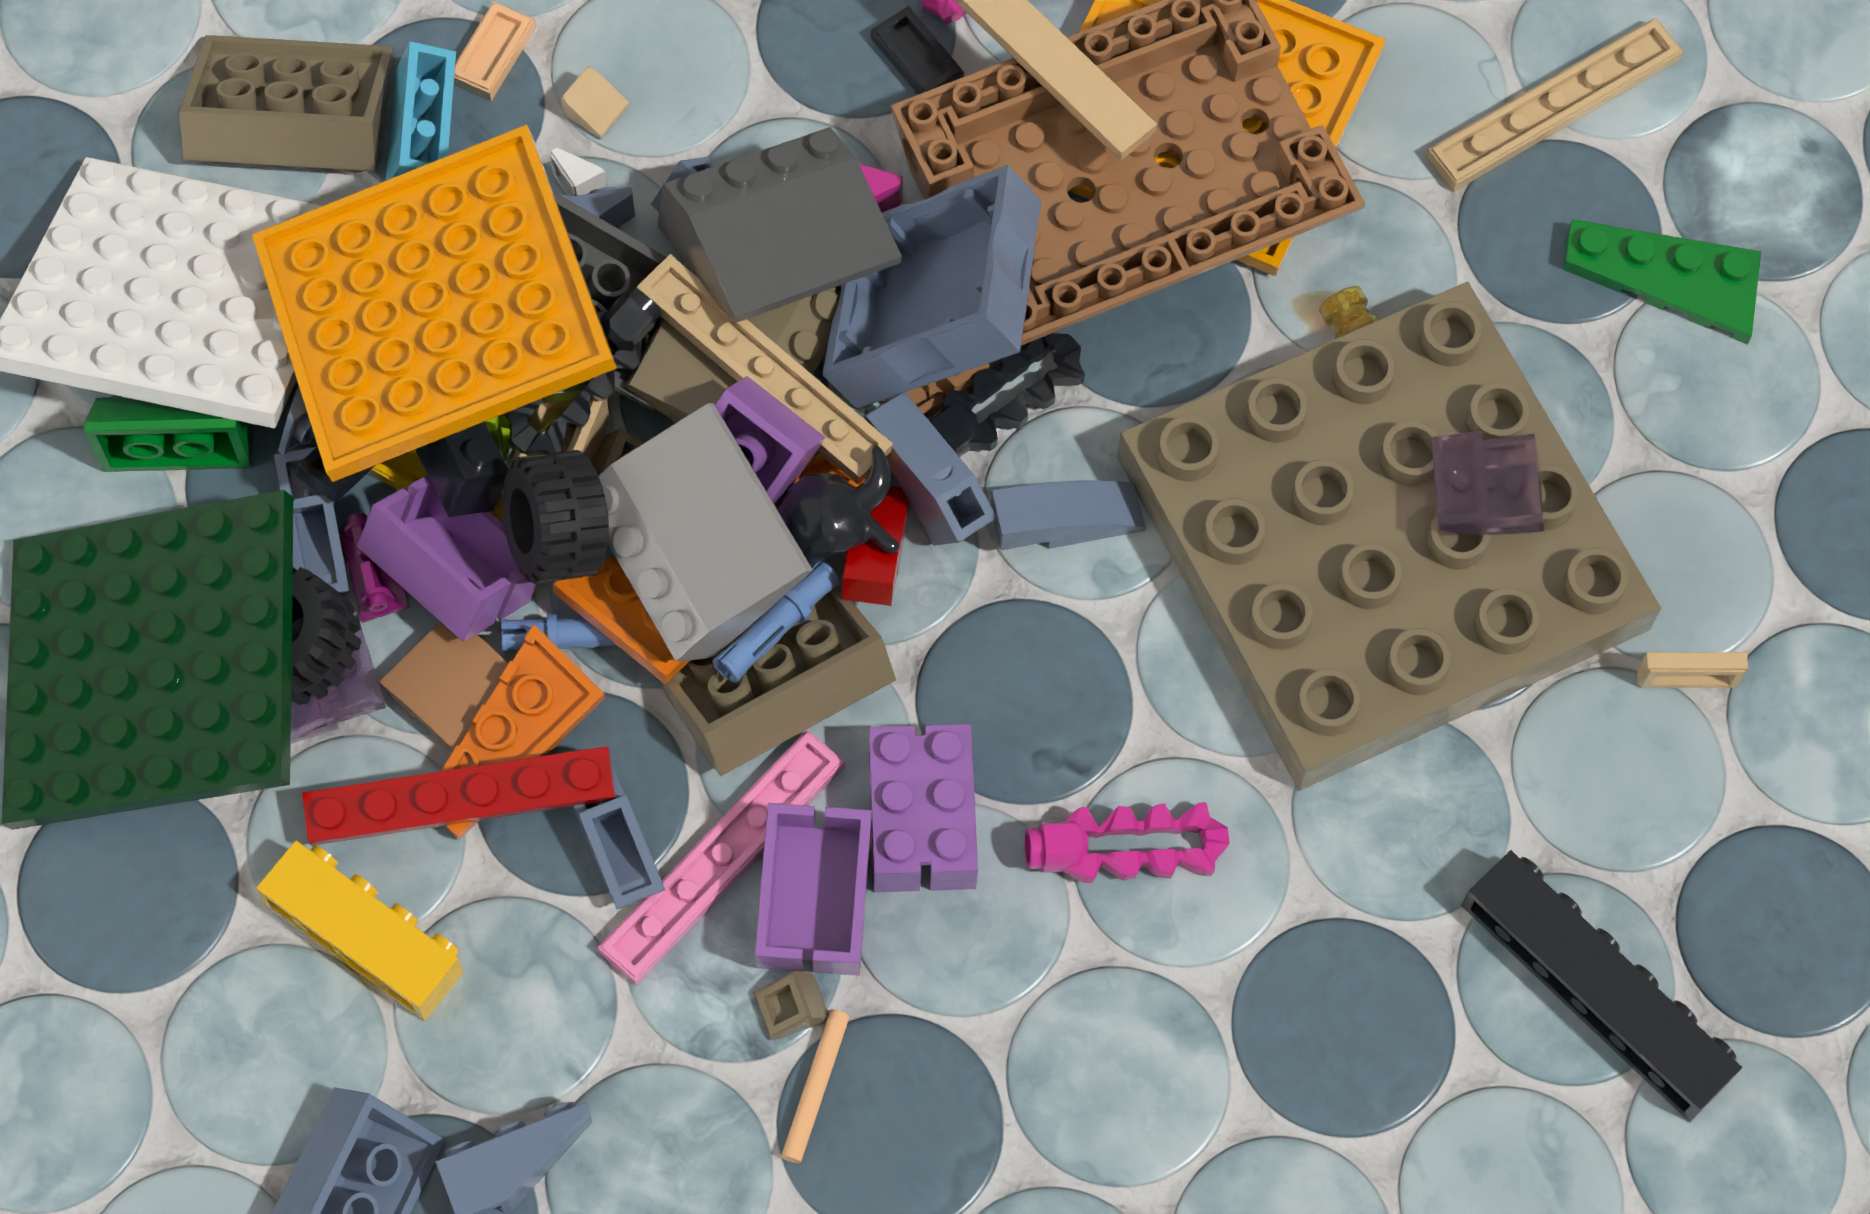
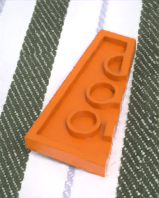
M533 624L524 638L525 642L513 661L510 660L499 678L500 682L486 704H483L472 720L471 728L460 745L455 747L441 771L548 755L606 698L605 693ZM479 821L446 825V827L460 840Z

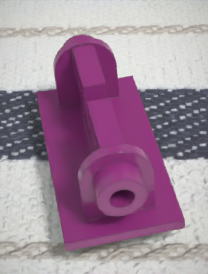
M357 513L347 518L348 525L340 534L361 622L364 623L410 608L406 590L357 547L367 521L366 514Z

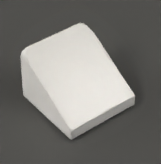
M555 148L551 150L550 157L553 176L566 195L573 197L591 194L601 188L608 187L606 172L601 167L562 149Z

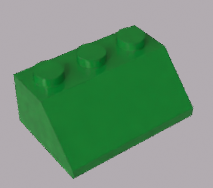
M117 395L96 398L84 422V433L102 472L251 468V423Z

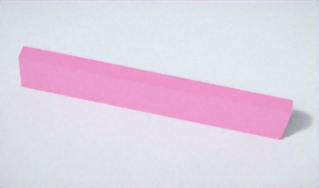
M806 730L662 880L665 891L645 898L598 946V952L637 986L764 853L768 803L809 805L845 768V761Z

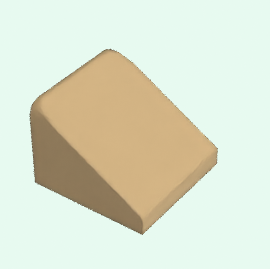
M590 66L586 67L561 98L563 115L600 139L603 138L629 107V101L598 71Z

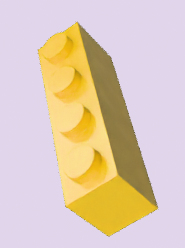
M296 840L256 887L263 903L425 1021L464 973L459 958L456 957L460 952L458 948L438 933H435L430 938L416 928L419 921L399 904L394 903L389 908L376 899L378 891L361 876L354 874L349 879L335 869L338 862L324 849L314 845L309 850Z

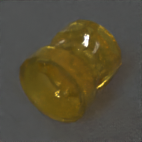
M1352 286L1338 291L1326 299L1319 307V313L1328 326H1333L1336 331L1334 339L1379 320L1376 314L1369 313L1367 309L1368 299L1360 286Z

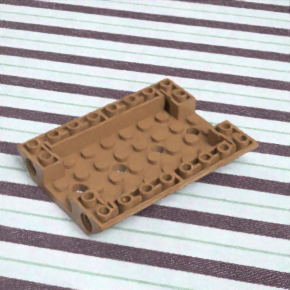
M1162 0L1067 37L1157 123L1156 133L1122 161L1103 145L1014 58L891 105L892 115L910 172L924 200L941 193L953 185L1005 165H1009L1041 199L1021 345L1365 207L1364 200L1324 126L1321 125L1311 129L1279 70L1278 60L1281 46L1256 0ZM1248 118H1258L1266 124L1267 129L1262 133L1252 134L1247 132L1241 123ZM1162 152H1172L1180 158L1181 163L1173 168H1164L1155 161V157ZM1083 185L1093 191L1094 197L1087 202L1080 203L1072 200L1068 195V191L1073 187Z

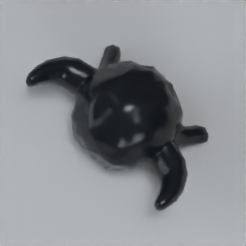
M877 445L873 446L870 475L859 486H853L838 474L819 473L806 475L788 488L777 507V511L810 566L861 546L870 540L888 554H894L900 547V544L870 515L884 501L891 487L889 462L883 450Z

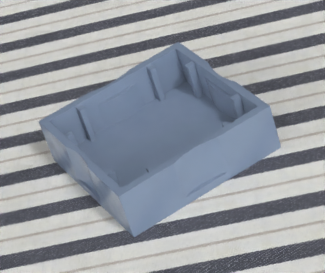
M1009 165L953 185L928 199L903 204L882 212L901 253V263L841 285L840 300L831 324L823 369V376L857 409L1020 352L1041 199Z

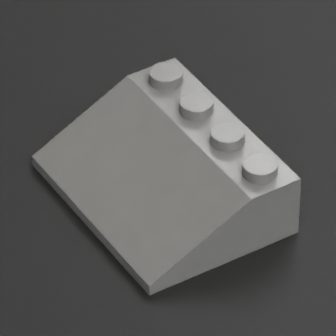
M707 403L612 463L598 476L603 487L608 510V545L675 661L714 658L813 571L714 403Z

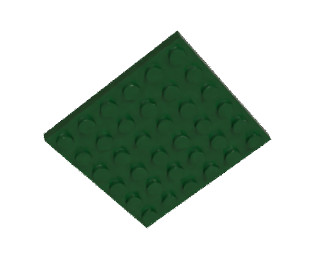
M285 490L13 540L2 825L14 830L290 785L294 503L292 495Z

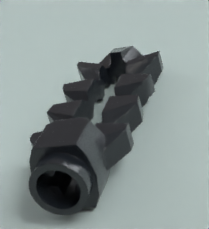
M631 288L625 295H621L607 311L597 313L610 349L616 351L613 354L616 367L631 372L640 364L643 338L655 326V321L661 315V311L656 304L635 288ZM615 369L592 378L544 434L536 431L527 419L546 397L504 413L510 422L509 443L522 454L561 452L566 426L571 425L583 428L588 422L591 414L590 397L604 401L615 392Z
M1051 333L1031 341L1027 351L1020 349L1019 353L1002 358L1001 370L999 372L985 368L975 373L972 394L956 390L948 392L945 396L942 411L929 420L930 423L959 457L970 449L993 450L998 442L996 425L1020 429L1028 420L1026 405L1032 404L1041 409L1048 408L1055 403L1054 385H1080L1084 382L1085 373L1080 365L1081 346L1069 334ZM1049 351L1053 353V361L1058 365L1057 368L1049 370L1034 385L1023 389L1015 399L997 412L991 413L980 424L978 423L977 417L972 411L975 405L982 404L1001 390L1007 382H1012L1027 371L1031 364L1039 362L1046 357Z

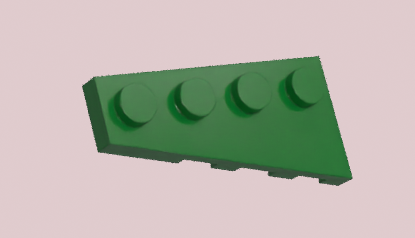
M1571 219L1567 233L1563 270L1621 293L1623 290L1644 297L1647 299L1646 304L1664 310L1666 306L1692 317L1690 322L1709 329L1713 325L1733 334L1732 339L1747 345L1752 337L1761 251Z

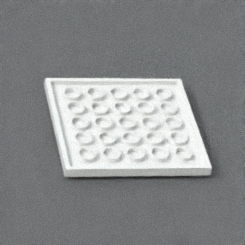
M85 157L0 319V371L276 428L297 378L252 234L323 205Z

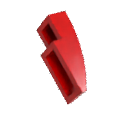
M891 486L884 501L870 514L900 544L898 551L894 554H888L881 550L872 540L848 550L842 582L843 600L892 606L910 502L902 487Z

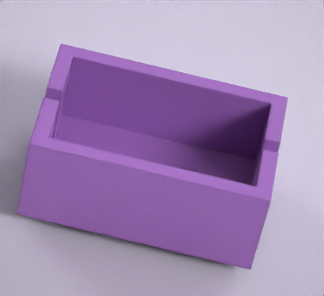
M428 475L410 484L408 491L403 488L373 504L357 547L463 642L493 625L496 617L501 620L528 604L537 584L528 582L523 574L520 573L508 546L504 524L490 511L448 517Z
M971 724L925 725V735H915V726L869 727L874 892L920 891L922 865H931L930 891L976 889L978 857Z
M768 803L755 946L756 968L803 971L805 961L813 962V972L860 976L872 810L825 807V829L815 828V806Z

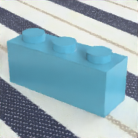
M409 42L395 69L386 181L448 156L456 51Z

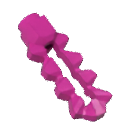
M1199 802L1176 820L1165 803L1158 804L1149 810L1144 820L1139 822L1131 807L1118 806L1100 826L1097 825L1088 807H1080L1063 822L1041 823L1036 828H1026L1024 834V853L1028 869H1039L1041 873L1065 872L1083 883H1092L1100 866L1123 881L1136 878L1140 867L1147 868L1153 875L1171 879L1177 865L1195 874L1212 876L1215 871V861L1230 844L1228 827L1210 817L1206 802ZM1193 831L1194 833H1199L1202 848H1189L1181 851L1161 849L1148 852L1088 853V837L1092 836L1095 838L1125 834L1144 836L1151 833L1170 832L1172 834H1180Z

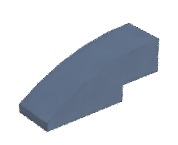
M316 447L290 451L285 455L281 453L274 454L280 490H285L294 497L293 567L296 570L302 567L311 571L339 593L350 591L336 504L296 477L297 465Z
M1098 480L1059 481L995 489L991 493L990 505L997 516L994 523L1001 550L1047 542L1048 549L1145 531L1135 485L1131 482Z
M612 763L616 799L572 807L616 910L663 892L665 888L627 794L625 795Z

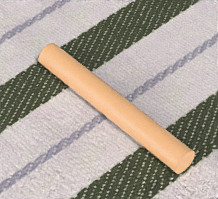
M831 1009L781 1154V1158L789 1162L800 1164L850 1018L845 1012Z

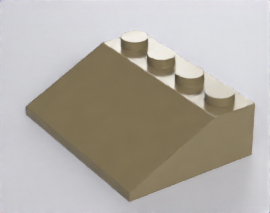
M206 35L179 109L183 160L201 161L206 164L221 162L243 163L254 167H265L268 165L293 166L302 170H312L315 168L342 169L351 173L375 171L383 143L394 46Z
M834 287L748 318L747 320L813 375L827 350L831 324L839 304L841 291ZM662 318L640 357V364L631 373L625 387L677 423L707 403H714L716 405L725 390L737 383V381Z
M838 585L811 609V616L805 622L792 626L736 683L725 679L716 670L713 664L714 658L690 660L666 685L657 679L699 749L720 777L896 681L882 637L852 601L842 599V589Z

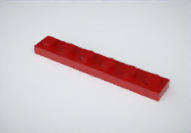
M605 746L302 792L307 841L308 844L314 846L611 801L616 799L611 753L609 747Z

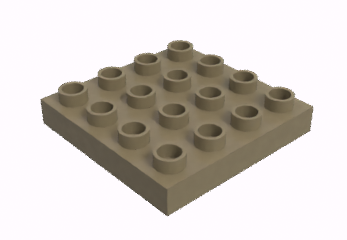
M1468 281L1127 429L1120 434L1117 458L1130 482L1134 483L1136 493L1298 791L1641 635L1651 629L1662 609Z

